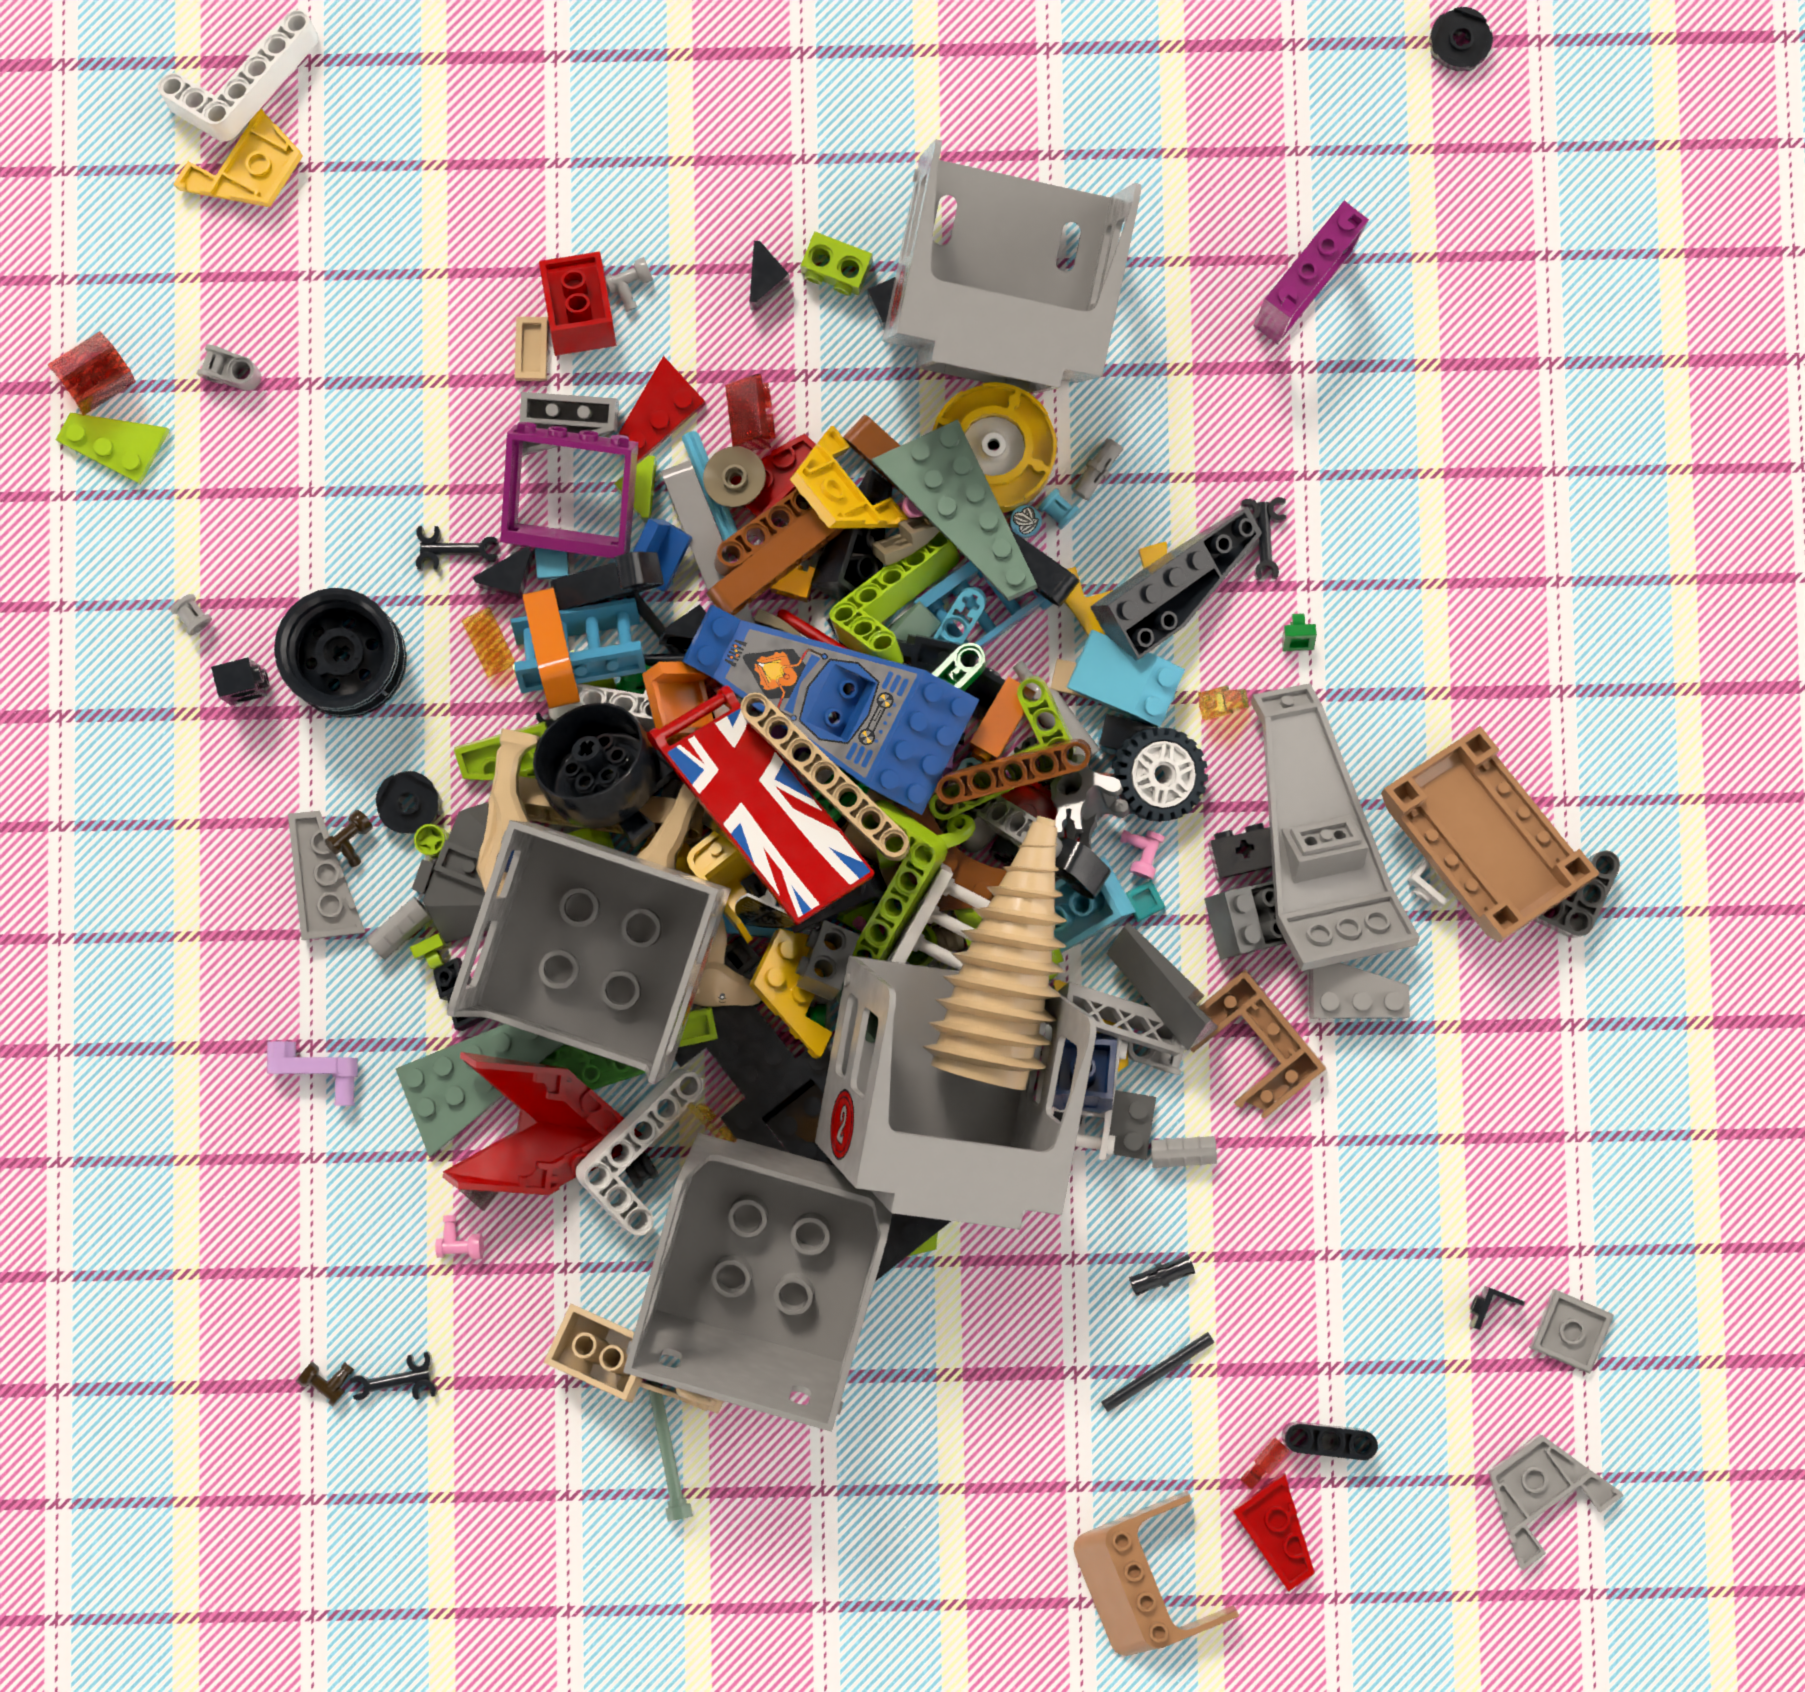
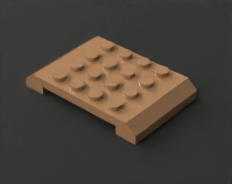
M1479 726L1385 787L1381 795L1387 811L1483 932L1501 943L1594 880L1600 873L1580 848L1575 852L1498 758L1497 754L1500 749L1483 728Z

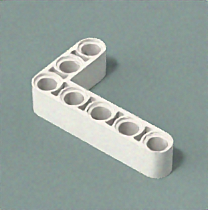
M293 10L284 16L216 95L211 94L177 73L164 75L158 82L157 88L168 108L174 114L219 141H229L238 135L316 46L319 36L308 14L302 10Z
M676 1069L671 1072L576 1168V1178L579 1183L621 1228L636 1236L646 1235L650 1232L654 1223L653 1215L618 1176L701 1095L704 1087L703 1080L698 1074L689 1070ZM685 1077H689L690 1087L687 1091L681 1092L680 1082ZM666 1099L668 1103L667 1110L659 1115L657 1106L661 1100ZM643 1121L645 1131L641 1136L636 1137L634 1134L635 1126ZM617 1144H621L622 1154L619 1158L613 1160L611 1156L612 1149ZM598 1167L600 1171L599 1177L595 1181L590 1182L588 1179L590 1170ZM619 1189L620 1199L615 1204H610V1194L614 1190ZM640 1212L641 1220L639 1224L631 1227L630 1219L632 1215Z

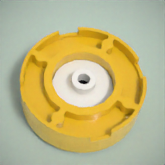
M988 382L964 392L962 390L944 405L935 420L932 431L958 419L1002 513L1013 511L1020 506L1026 505L1042 491L1053 470L1057 451V438L1048 412L1034 396L1014 385ZM995 446L998 449L993 451L990 450L988 447Z

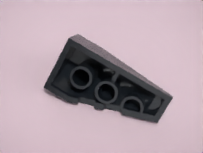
M868 470L858 488L871 505L892 498V484L874 470ZM845 528L825 545L819 556L811 585L831 599L841 601L883 568V563L873 555L871 543L885 539V528Z

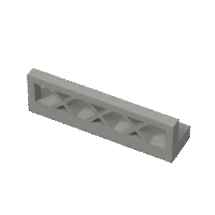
M1068 982L1057 991L1095 1018L1097 1032L1173 1056L1180 1054L1181 1042L1152 1008L1072 982ZM1102 1019L1114 1022L1116 1024L1113 1026L1105 1024ZM1131 1028L1145 1033L1142 1035L1134 1033ZM1160 1037L1172 1038L1171 1044L1163 1042Z

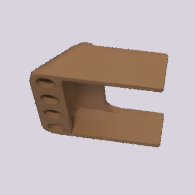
M1188 1491L1087 1531L1078 1536L1074 1542V1555L1114 1651L1120 1655L1129 1656L1164 1648L1239 1617L1238 1611L1233 1605L1184 1626L1177 1627L1168 1614L1138 1539V1529L1145 1520L1192 1501Z

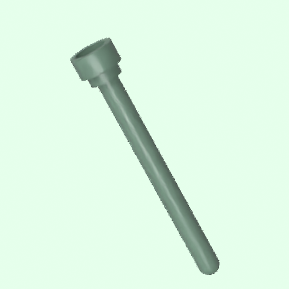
M647 1380L649 1383L661 1386L658 1382ZM649 1390L670 1501H667L668 1508H665L667 1521L692 1517L691 1504L687 1503L686 1497L683 1498L663 1395Z

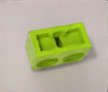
M814 231L800 265L801 273L805 275L804 278L812 283L822 285V282L833 285V289L840 294L851 296L852 293L860 295L873 262V254ZM818 255H825L830 259L829 263L823 267L816 266L812 261ZM847 266H853L859 271L853 278H847L841 272Z

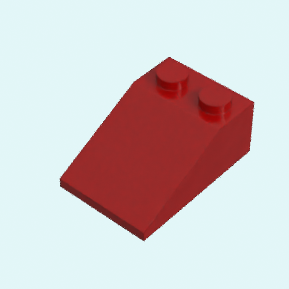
M600 251L539 261L554 355L558 356L617 346Z

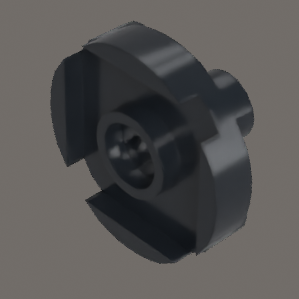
M1457 7L1440 15L1430 32L1431 56L1442 66L1451 70L1472 71L1477 65L1486 59L1493 43L1492 30L1490 31L1484 15L1469 7ZM1460 32L1465 33V39L1469 41V44L1457 45L1453 35L1458 36Z
M404 771L387 777L380 785L375 798L377 812L383 824L394 832L405 835L415 834L425 824H433L440 809V794L434 784L426 776L415 771ZM410 794L414 795L413 802L416 803L415 808L402 811L403 804L400 802L402 796L408 798Z

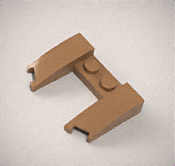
M1246 968L1199 1006L1218 1028L1190 1050L1193 1053L1241 1015L1280 1062L1278 1066L1234 1101L1237 1107L1243 1108L1244 1103L1247 1102L1262 1109L1261 1117L1265 1119L1327 1069L1326 1065L1293 1028Z

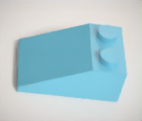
M1091 630L1066 688L1137 722L1152 727H1160L1185 669L1149 652L1139 660H1135L1107 635Z
M1106 857L1100 859L1109 867L1111 873L1094 900L1077 893L1063 879L1055 882V890L1063 894V896L1054 899L1055 913L1067 920V922L1056 924V929L1054 930V937L1067 946L1060 949L1061 953L1112 927L1136 912Z

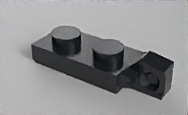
M908 634L907 641L897 639L903 655V663L932 672L962 645V643L918 634L916 636ZM966 654L961 659L962 665L974 667L977 656Z

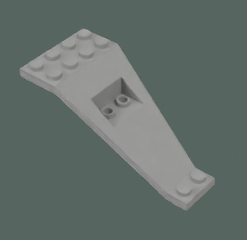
M1309 683L1253 694L1251 705L1263 725L1276 924L1300 970L1305 971L1417 946L1420 937L1393 890L1325 710L1313 687Z

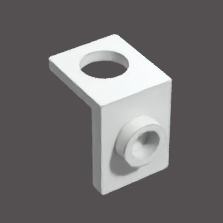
M1424 859L1407 881L1416 887L1413 892L1426 903H1429L1431 900L1440 908L1448 900L1419 876L1429 865V862Z

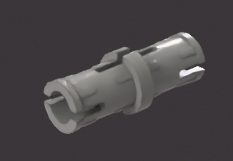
M1107 438L1094 459L1087 462L1086 471L1072 491L1082 499L1089 501L1100 482L1109 476V469L1123 451V447L1114 440Z

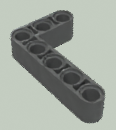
M1605 850L1590 856L1588 859L1595 868L1598 858L1606 859L1610 866L1608 873H1600L1594 880L1573 893L1569 900L1564 899L1555 905V912L1551 918L1545 917L1542 914L1533 921L1571 938L1588 934L1592 930L1619 872L1620 860L1617 855L1612 851ZM1586 886H1590L1596 891L1597 896L1593 903L1586 901L1583 897V889ZM1573 914L1580 916L1583 920V928L1579 932L1573 930L1570 926L1569 921Z

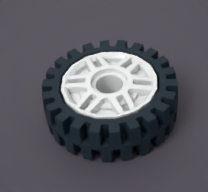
M1150 728L1133 734L1130 739L1125 740L1121 744L1123 747L1117 750L1115 754L1117 759L1112 762L1111 768L1114 769V774H1111V777L1120 780L1123 790L1119 795V799L1127 801L1131 814L1149 821H1170L1188 814L1193 810L1192 807L1198 805L1201 801L1199 797L1206 790L1204 782L1208 781V774H1205V768H1208L1207 762L1202 760V756H1204L1202 750L1197 749V743L1193 739H1189L1187 734L1172 728ZM1159 766L1165 774L1163 781L1160 783L1155 779L1154 775L1156 768Z

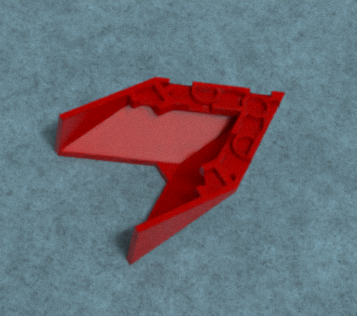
M461 1052L460 1059L520 1109L517 1130L443 1171L442 1178L457 1189L551 1195L560 1190V1186L576 1178L578 1164L625 1118L567 1068ZM636 1128L634 1129V1134L636 1137L642 1135L640 1131H638ZM621 1144L613 1147L611 1152L612 1159L621 1155ZM598 1167L592 1168L590 1172L597 1169Z

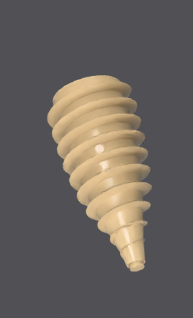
M1037 816L1036 822L1032 821L1022 845L1018 846L1019 851L1010 866H1003L1007 873L999 886L986 887L994 895L987 907L972 908L982 918L977 929L961 930L972 943L965 952L951 953L963 965L959 974L943 976L954 986L951 997L935 999L947 1011L944 1020L929 1022L933 1028L940 1032L937 1043L922 1046L933 1055L931 1065L938 1069L1001 1087L1026 1090L1029 1072L1046 1068L1034 1056L1036 1047L1052 1044L1039 1031L1041 1023L1057 1020L1044 1009L1045 999L1061 996L1060 993L1048 985L1049 975L1065 972L1052 961V950L1067 947L1054 937V925L1067 922L1066 919L1055 913L1054 899L1063 896L1062 893L1055 890V871L1059 870L1055 866L1056 846L1058 845L1056 843L1058 828L1055 827L1056 820Z

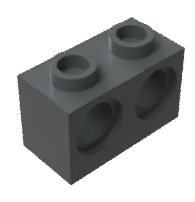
M826 920L822 922L818 929L812 928L805 946L810 947L807 957H801L795 972L800 975L796 986L832 1001L841 989L846 974L848 957L853 955L859 934ZM824 941L831 942L836 950L829 949ZM814 969L822 970L826 978L818 976Z

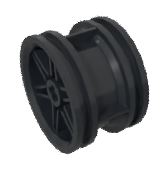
M328 588L317 590L302 597L290 607L282 618L275 636L274 654L276 666L283 681L294 694L319 712L333 717H360L380 709L395 695L406 673V646L398 626L376 602L364 594L350 589ZM347 618L355 620V625L351 629H346L343 626V622ZM322 627L324 634L319 639L313 636L314 630ZM372 639L378 641V648L375 650H369L366 647ZM341 650L348 652L347 654L350 656L348 661L345 662L338 656ZM313 657L317 660V666L310 670L307 668L306 662L309 658ZM363 669L369 670L371 672L370 680L362 681L359 677L360 671ZM335 679H338L340 681V688L337 691H332L329 685Z

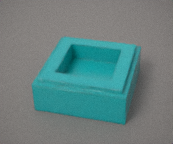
M1152 880L1126 892L1136 911L1133 913V916L1137 923L1166 908Z

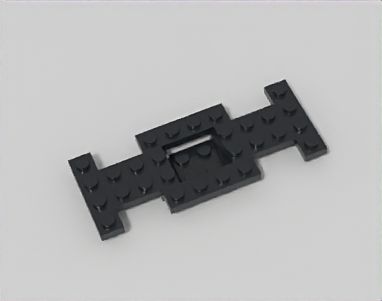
M757 967L745 977L752 980ZM762 1000L754 1006L730 1005L712 1007L718 1039L678 1047L675 1061L682 1068L707 1048L745 1097L720 1117L736 1139L739 1138L835 1166L816 1143L805 1141L795 1134L798 1127L797 1122L793 1117L786 1114L787 1106L815 1084L824 1094L831 1056L830 1049L826 1046L821 1058H813L807 1050L795 1058L757 1010L764 1003ZM817 1097L807 1098L803 1105L805 1112L811 1116L818 1115L821 1111L822 1102ZM892 1213L887 1241L875 1282L951 1221Z

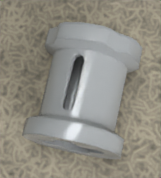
M194 594L182 597L170 608L172 614H177L186 625V632L190 636L203 630L212 621L211 616L205 615L197 605Z

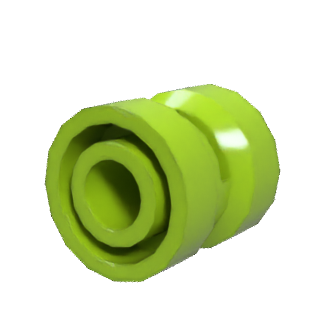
M425 824L416 831L414 844L420 853L431 858H438L444 842L448 840L450 834L439 826Z

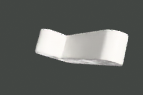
M579 683L576 685L580 702L552 709L548 707L549 715L555 721L566 712L582 705L611 703L623 707L633 714L647 732L655 728L646 689L644 694Z

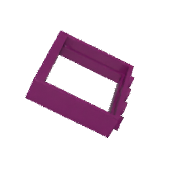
M1344 200L1266 296L1253 326L1278 345L1354 251L1369 219Z
M519 422L517 425H514L507 432L500 542L613 559L618 555L629 553L638 442L629 441V437L623 435H612L611 438L599 437L598 433L594 431H580L579 434L567 432L566 428L552 426L548 429L536 428V424L530 422ZM523 441L625 455L619 537L518 523Z

